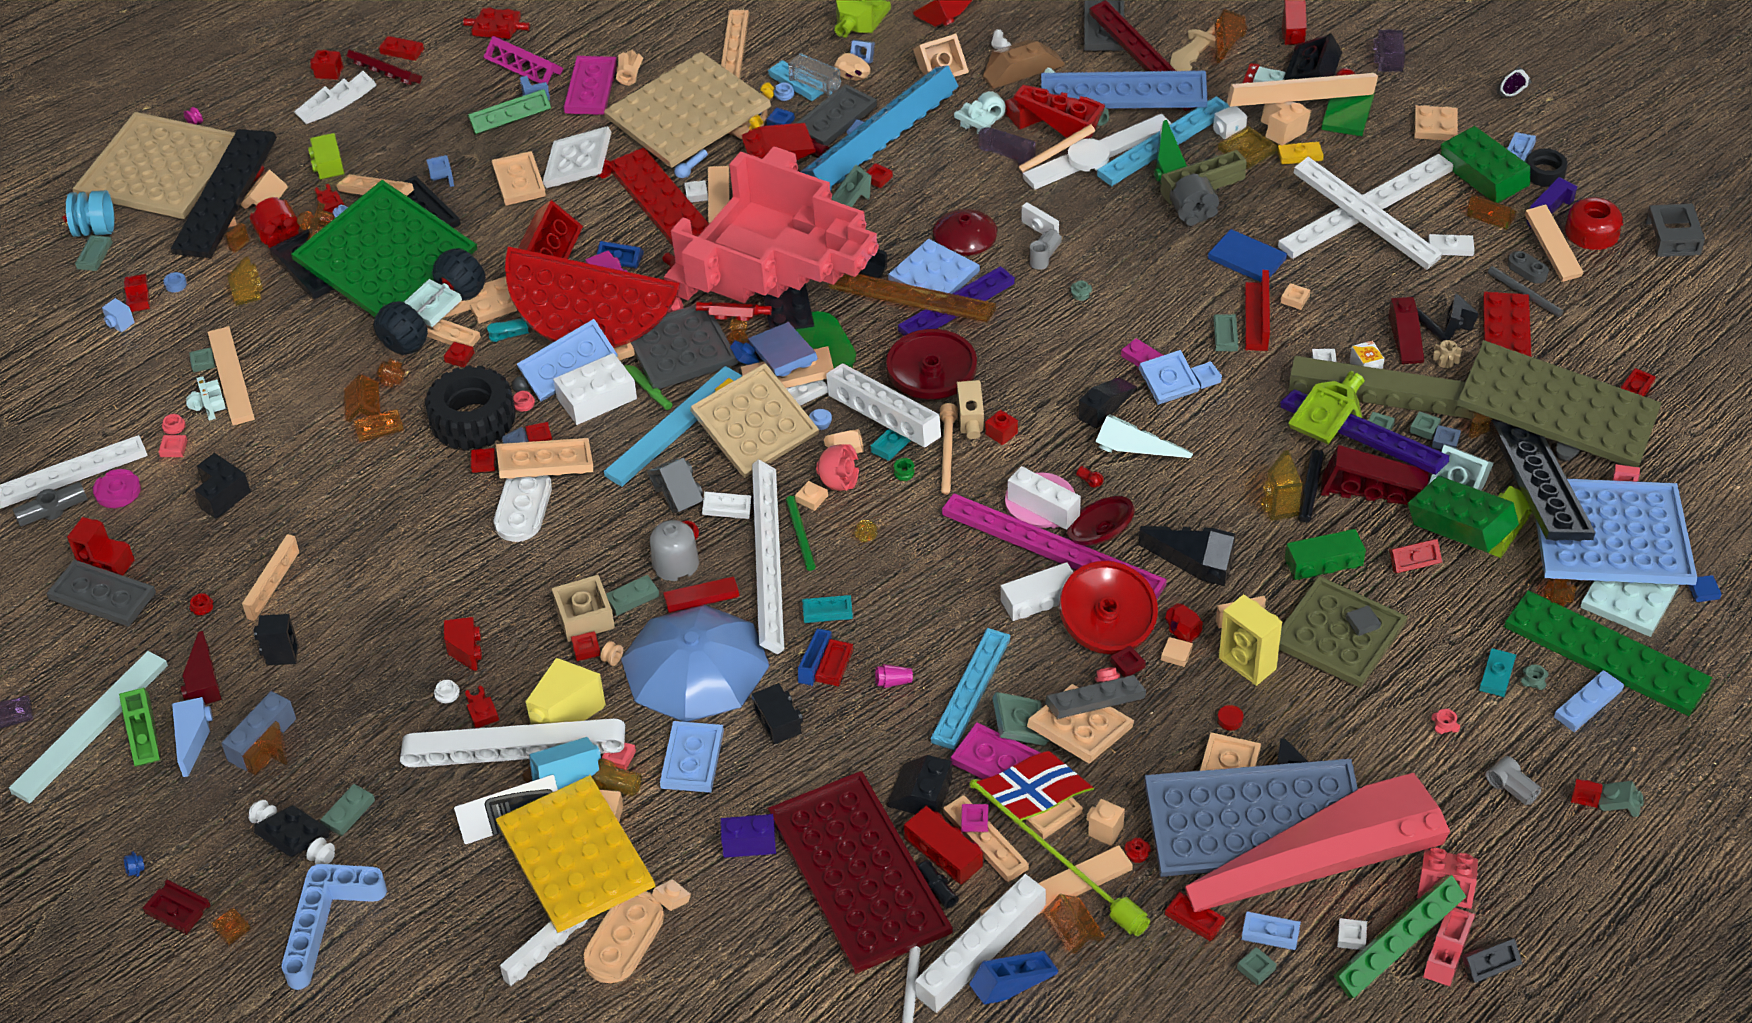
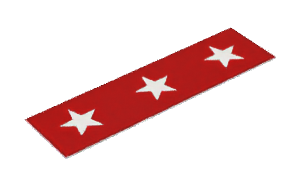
M1249 64L1243 83H1253L1260 65Z

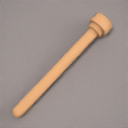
M951 403L943 404L940 407V419L944 423L941 492L944 495H948L951 491L953 423L958 418V407Z

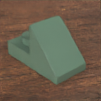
M855 164L831 199L850 207L855 204L860 195L869 200L871 175Z

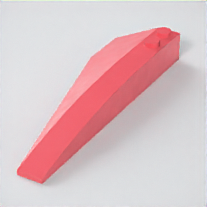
M1410 773L1365 785L1185 886V890L1193 911L1198 912L1440 846L1446 841L1450 830L1440 807L1415 773Z

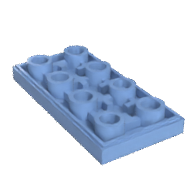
M789 322L748 338L755 352L776 376H786L792 370L799 367L806 368L818 359L816 352Z

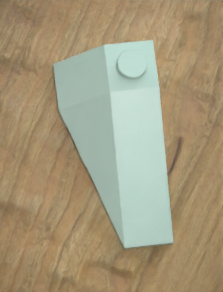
M1110 414L1107 415L1095 441L1100 443L1099 448L1110 453L1112 450L1185 458H1191L1193 452L1164 439L1161 440L1150 432L1138 430L1137 426Z

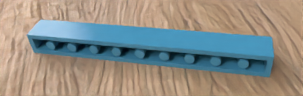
M949 66L933 68L800 172L830 182V190H832L831 186L842 182L846 178L845 175L850 173L855 164L859 166L862 162L870 160L873 157V153L884 149L887 146V142L898 138L901 131L911 128L915 120L925 117L929 109L936 108L940 105L939 102L942 99H946L953 94L952 91L959 86Z

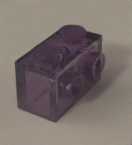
M1378 30V37L1373 40V50H1377L1374 53V63H1378V71L1403 72L1405 61L1403 30Z

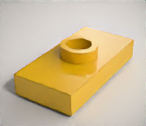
M1319 142L1278 145L1277 148L1281 164L1301 163L1307 157L1314 161H1323V152Z

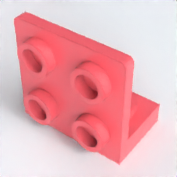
M1441 848L1425 849L1417 898H1421L1445 875H1452L1467 896L1457 906L1471 909L1477 882L1478 859L1473 858L1472 855L1467 853H1447Z

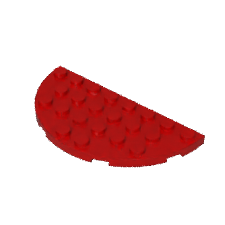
M509 246L507 248L505 273L512 302L524 321L537 333L552 342L557 341L594 319L613 348L628 344L642 337L659 324L672 307L680 289V283Z

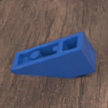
M1045 951L982 962L970 982V986L985 1005L1005 1001L1051 978L1059 970Z

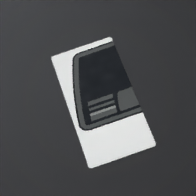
M554 775L456 806L454 809L464 844L501 833L496 818L557 791Z

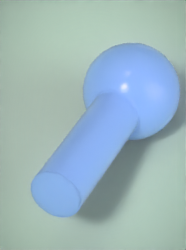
M701 149L688 162L679 163L675 167V175L679 178L688 177L691 174V169L708 155L707 151Z

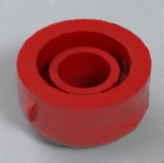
M1599 197L1584 198L1574 203L1570 208L1565 225V233L1568 239L1579 247L1590 250L1607 249L1619 240L1621 227L1623 226L1622 213L1609 200Z

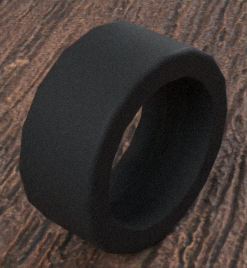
M1534 150L1528 155L1526 163L1530 165V182L1535 185L1550 187L1558 177L1565 178L1568 165L1567 159L1556 150ZM1546 164L1556 168V170L1545 171L1539 169L1536 165Z

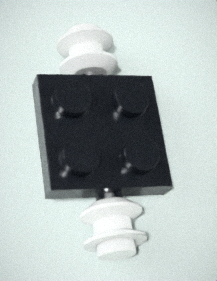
M266 800L255 802L250 807L249 821L257 823L254 827V833L289 857H293L307 849V859L315 861L316 865L329 864L333 860L335 846L332 843L326 844L325 840L329 837L330 829L299 808L291 805L277 813V808L274 805H269Z

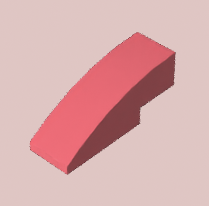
M1453 908L1444 917L1427 961L1424 978L1447 986L1451 985L1475 914Z

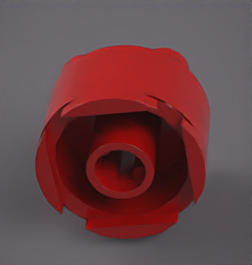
M278 197L267 198L255 206L257 210L254 214L252 212L250 214V222L261 241L269 248L299 234V219L285 199L279 200Z

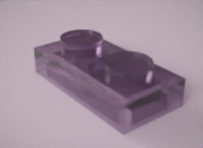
M29 695L0 702V728L34 720Z

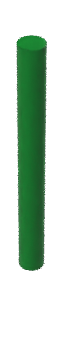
M788 496L786 502L806 569L813 571L816 565L795 497Z

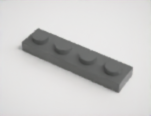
M1132 675L1047 695L1045 704L1057 719L1144 699L1146 689Z

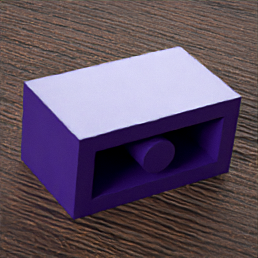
M773 814L721 818V841L724 858L776 854Z

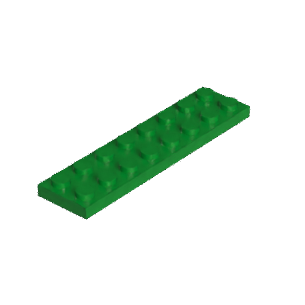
M1529 590L1505 621L1504 628L1597 673H1601L1604 670L1623 683L1624 686L1688 717L1710 686L1713 678Z

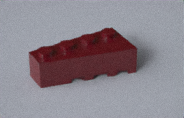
M1338 445L1322 474L1320 495L1329 496V493L1341 494V498H1351V495L1363 496L1368 501H1375L1381 498L1387 499L1388 503L1408 505V502L1428 485L1429 472L1415 466Z

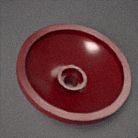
M957 209L946 213L937 220L933 228V237L936 243L961 256L975 255L986 251L995 243L997 226L991 217L981 211Z
M1123 496L1100 499L1080 511V516L1067 529V534L1071 541L1083 546H1093L1109 542L1119 536L1131 523L1135 507L1129 498Z

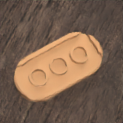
M645 891L609 909L584 951L585 968L593 979L603 983H616L626 979L634 972L664 920L661 903L652 897V893Z

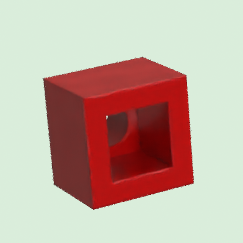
M1001 409L985 422V435L1002 446L1018 433V420Z

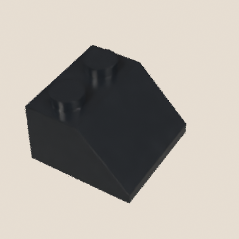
M925 755L904 763L888 800L887 807L917 814L927 806L933 812L939 813L952 782V761Z

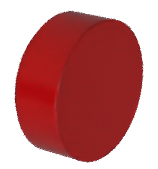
M1234 705L1223 706L1218 711L1217 721L1219 726L1228 731L1239 729L1243 724L1242 710Z

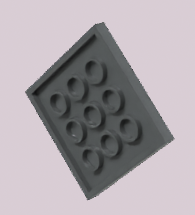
M696 305L667 313L651 331L630 342L634 348L635 356L653 389L665 388L720 370L724 366L730 367L738 364V360L730 348L731 345L717 320L714 319V315H708L709 311H696Z

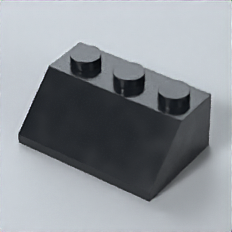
M1332 33L1297 44L1283 80L1334 76L1342 50Z

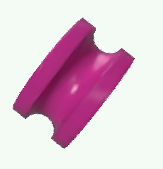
M191 107L190 111L186 110L183 112L187 123L197 125V123L201 124L203 122L202 115L197 108Z

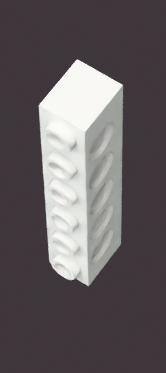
M843 363L826 373L830 397L924 448L941 437L938 413Z

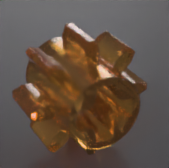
M389 358L388 362L382 361L377 370V376L381 378L379 382L389 387H393L394 383L399 385L405 375V370L401 368L402 363Z
M1554 579L1553 582L1547 581L1544 598H1549L1551 603L1555 602L1564 607L1567 602L1573 603L1576 586H1571L1570 579Z

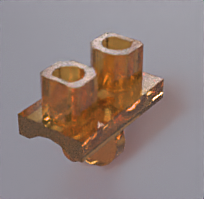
M319 202L314 216L312 212L307 211L300 213L297 217V223L301 226V229H309L310 231L307 241L334 219L333 213L324 211L325 204Z

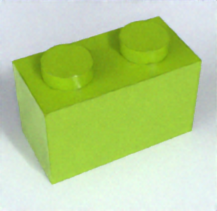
M335 133L310 138L312 146L308 147L310 158L313 159L311 160L313 171H318L319 178L325 179L344 175Z

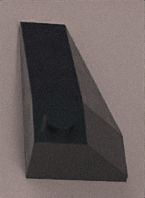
M1141 526L1139 529V546L1202 581L1225 586L1233 566L1236 534L1204 527L1203 531H1192L1191 527H1183L1182 530H1171L1166 526Z

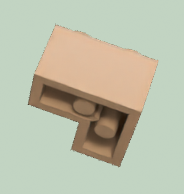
M1293 101L1265 104L1261 122L1268 125L1265 137L1283 146L1304 134L1307 130L1311 110Z

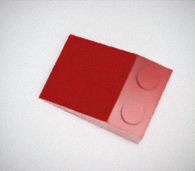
M805 123L759 126L741 135L747 153L761 159L766 156L773 146L795 153L796 161L816 152Z

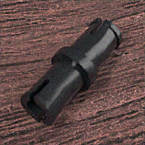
M925 860L921 862L918 868L933 894L938 897L946 909L954 907L959 897L948 886L946 877L938 873L931 861Z

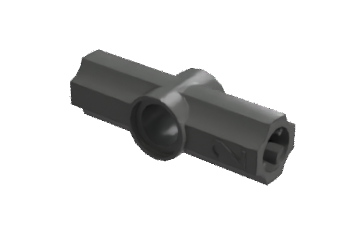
M77 482L58 491L45 489L37 495L35 500L12 510L19 526L22 527L42 518L48 520L57 519L63 514L64 509L88 499L81 483Z

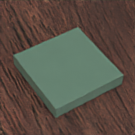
M996 692L993 695V704L1001 738L1042 746L1048 743L1049 739L1027 727L1028 719L1042 708L1041 701Z

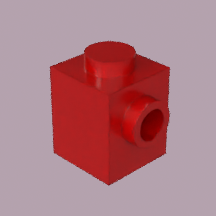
M317 50L314 58H311L310 61L311 70H313L315 78L338 80L344 68L339 51Z

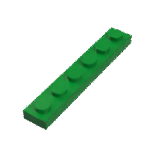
M1445 875L1333 975L1348 998H1355L1467 897L1452 875Z

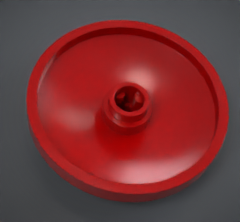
M1096 561L1078 568L1067 579L1060 595L1059 611L1066 630L1079 644L1092 651L1112 655L1130 645L1136 649L1146 641L1157 621L1158 604L1151 585L1139 572L1119 562Z

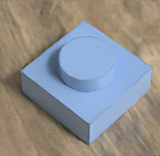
M1212 362L1191 368L1200 385V389L1221 383L1222 376Z

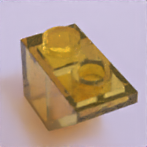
M249 256L244 257L227 276L236 306L261 299L259 291L263 290L260 277L255 278L259 274L256 264L250 263Z

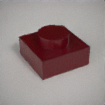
M1131 645L1110 658V663L1116 667L1123 677L1137 673L1144 669L1146 661Z

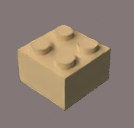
M599 575L551 588L555 608L568 642L572 641V636L594 631L597 634L615 628L612 609Z

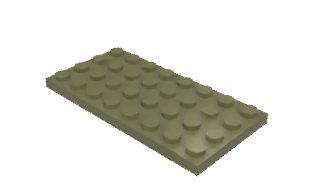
M1483 341L1457 402V406L1632 467H1639L1662 404L1651 398L1487 341Z

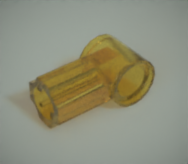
M607 759L598 760L599 771L591 777L599 790L618 791L632 796L638 794L642 781L640 773L617 768L613 762Z

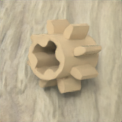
M1451 340L1442 341L1440 345H1435L1433 360H1437L1440 367L1451 368L1454 366V363H1460L1462 348H1457V344Z

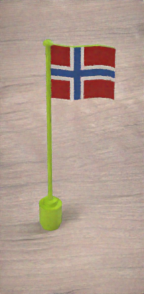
M1050 751L1031 756L1002 773L980 781L977 779L970 781L969 785L971 788L975 787L1111 904L1110 918L1126 932L1139 936L1147 929L1150 919L1144 910L1128 897L1114 900L1022 822L1025 819L1047 812L1075 795L1094 790V787Z

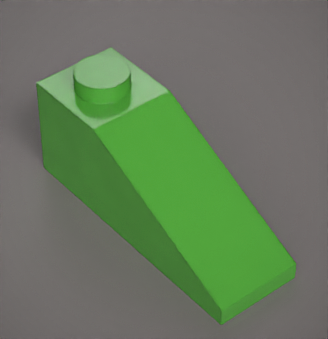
M145 688L119 693L134 766L137 767L161 761L149 693Z

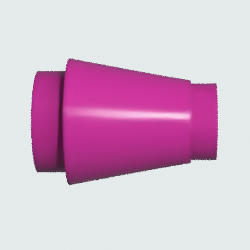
M888 664L876 666V686H882L884 689L912 683V668Z

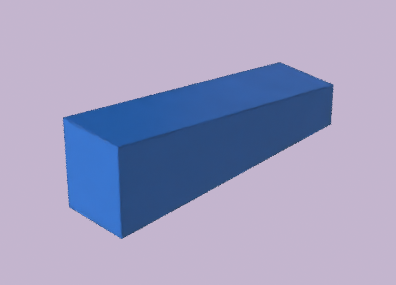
M816 629L798 667V683L814 685L815 674L829 639H832V631Z

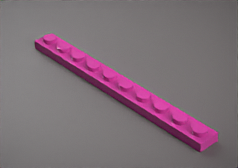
M953 493L942 508V515L1061 564L1067 562L1071 568L1076 570L1096 561H1114L1125 564L1139 572L1149 582L1156 595V599H1158L1166 587L1167 579L1086 546L1075 544L1071 540Z

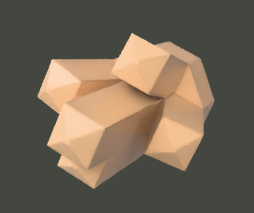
M633 49L618 55L616 79L620 84L630 86L636 82L638 69L643 58L639 53L636 54Z

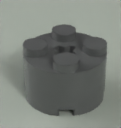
M1198 174L1187 175L1177 181L1174 191L1171 189L1170 200L1180 219L1186 222L1188 226H1193L1197 222H1202L1217 215L1219 198L1207 177H1199Z

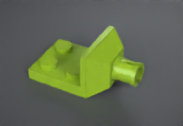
M836 0L837 25L834 28L835 33L839 37L843 34V38L848 37L851 31L873 33L891 9V2L885 0Z
M1349 371L1342 383L1330 381L1315 384L1289 421L1290 428L1329 445L1350 413L1362 418L1360 403L1356 393L1365 382L1364 378L1358 373L1354 374V371Z

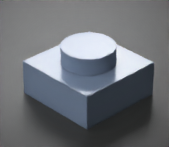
M1438 425L1432 448L1442 450L1444 445L1457 448L1461 430Z
M523 427L502 437L503 444L528 442L527 433Z

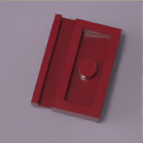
M167 879L164 887L156 891L144 905L143 910L145 914L187 935L203 916V911L211 905L208 899Z

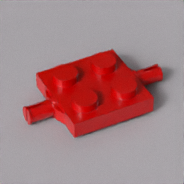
M482 8L477 18L463 19L464 26H473V36H495L497 38L511 39L514 32L518 30L529 31L530 23L519 22L521 19L520 11H513L511 9Z
M696 302V311H709L708 315H714V319H728V317L736 316V320L749 321L758 314L771 315L772 306Z

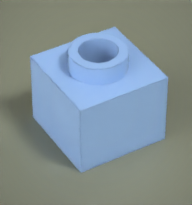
M116 298L102 307L105 316L104 321L110 328L114 327L118 331L123 332L135 323L130 307Z

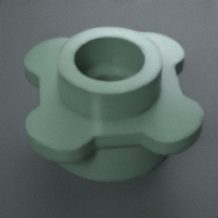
M1540 665L1524 667L1523 673L1525 675L1521 679V684L1525 687L1530 686L1539 690L1545 689V679L1549 675L1548 672Z

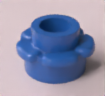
M135 852L124 856L127 876L136 875V877H139L140 871H144L142 856H137Z

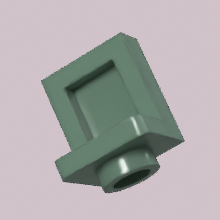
M1633 781L1603 784L1599 800V806L1602 811L1629 809L1633 817H1639L1640 807L1643 806L1644 799L1642 792L1637 790Z

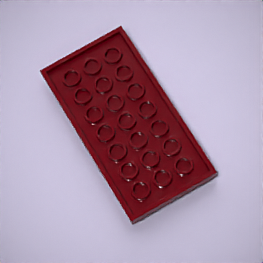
M863 771L768 808V815L773 814L775 828L854 974L908 953L915 946L922 947L953 934L952 925Z

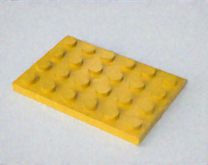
M591 775L496 818L500 831L557 933L656 887L652 876Z

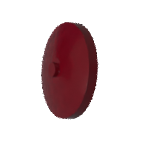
M924 329L903 336L890 348L886 360L888 377L893 385L905 394L922 399H940L957 394V382L973 381L977 371V356L973 346L962 336L941 329Z

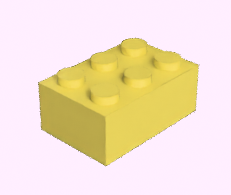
M1243 594L1223 611L1219 659L1257 686L1277 668L1282 621L1276 615L1262 608L1258 602L1251 600Z

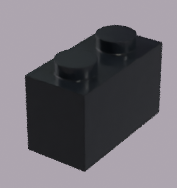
M259 615L258 626L254 627V638L259 641L260 656H264L266 665L296 664L299 644L290 615Z
M779 683L752 693L753 710L774 745L802 734V714L798 708L794 709L790 693L784 691Z

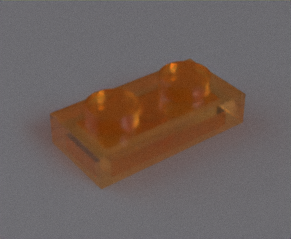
M398 409L353 421L359 442L404 430Z

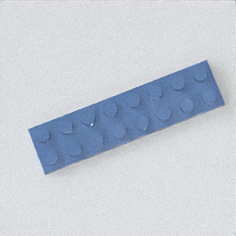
M1206 71L1041 73V88L1047 89L1050 94L1060 95L1063 92L1068 93L1067 97L1071 98L1088 97L1105 104V108L1207 107Z

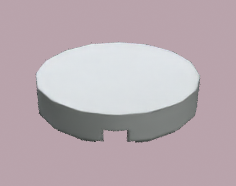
M1082 139L1069 147V163L1081 171H1090V169L1094 168L1096 171L1109 162V148L1099 140Z

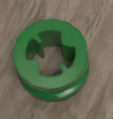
M908 458L896 460L894 463L895 478L900 481L912 479L915 474L914 462Z

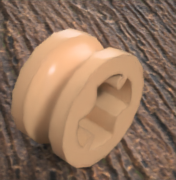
M613 641L607 642L601 652V661L615 666L622 657L623 647L615 645Z

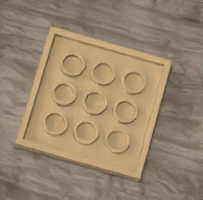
M766 363L695 403L690 409L743 478L753 473L752 464L758 459L769 464L819 433L818 427Z

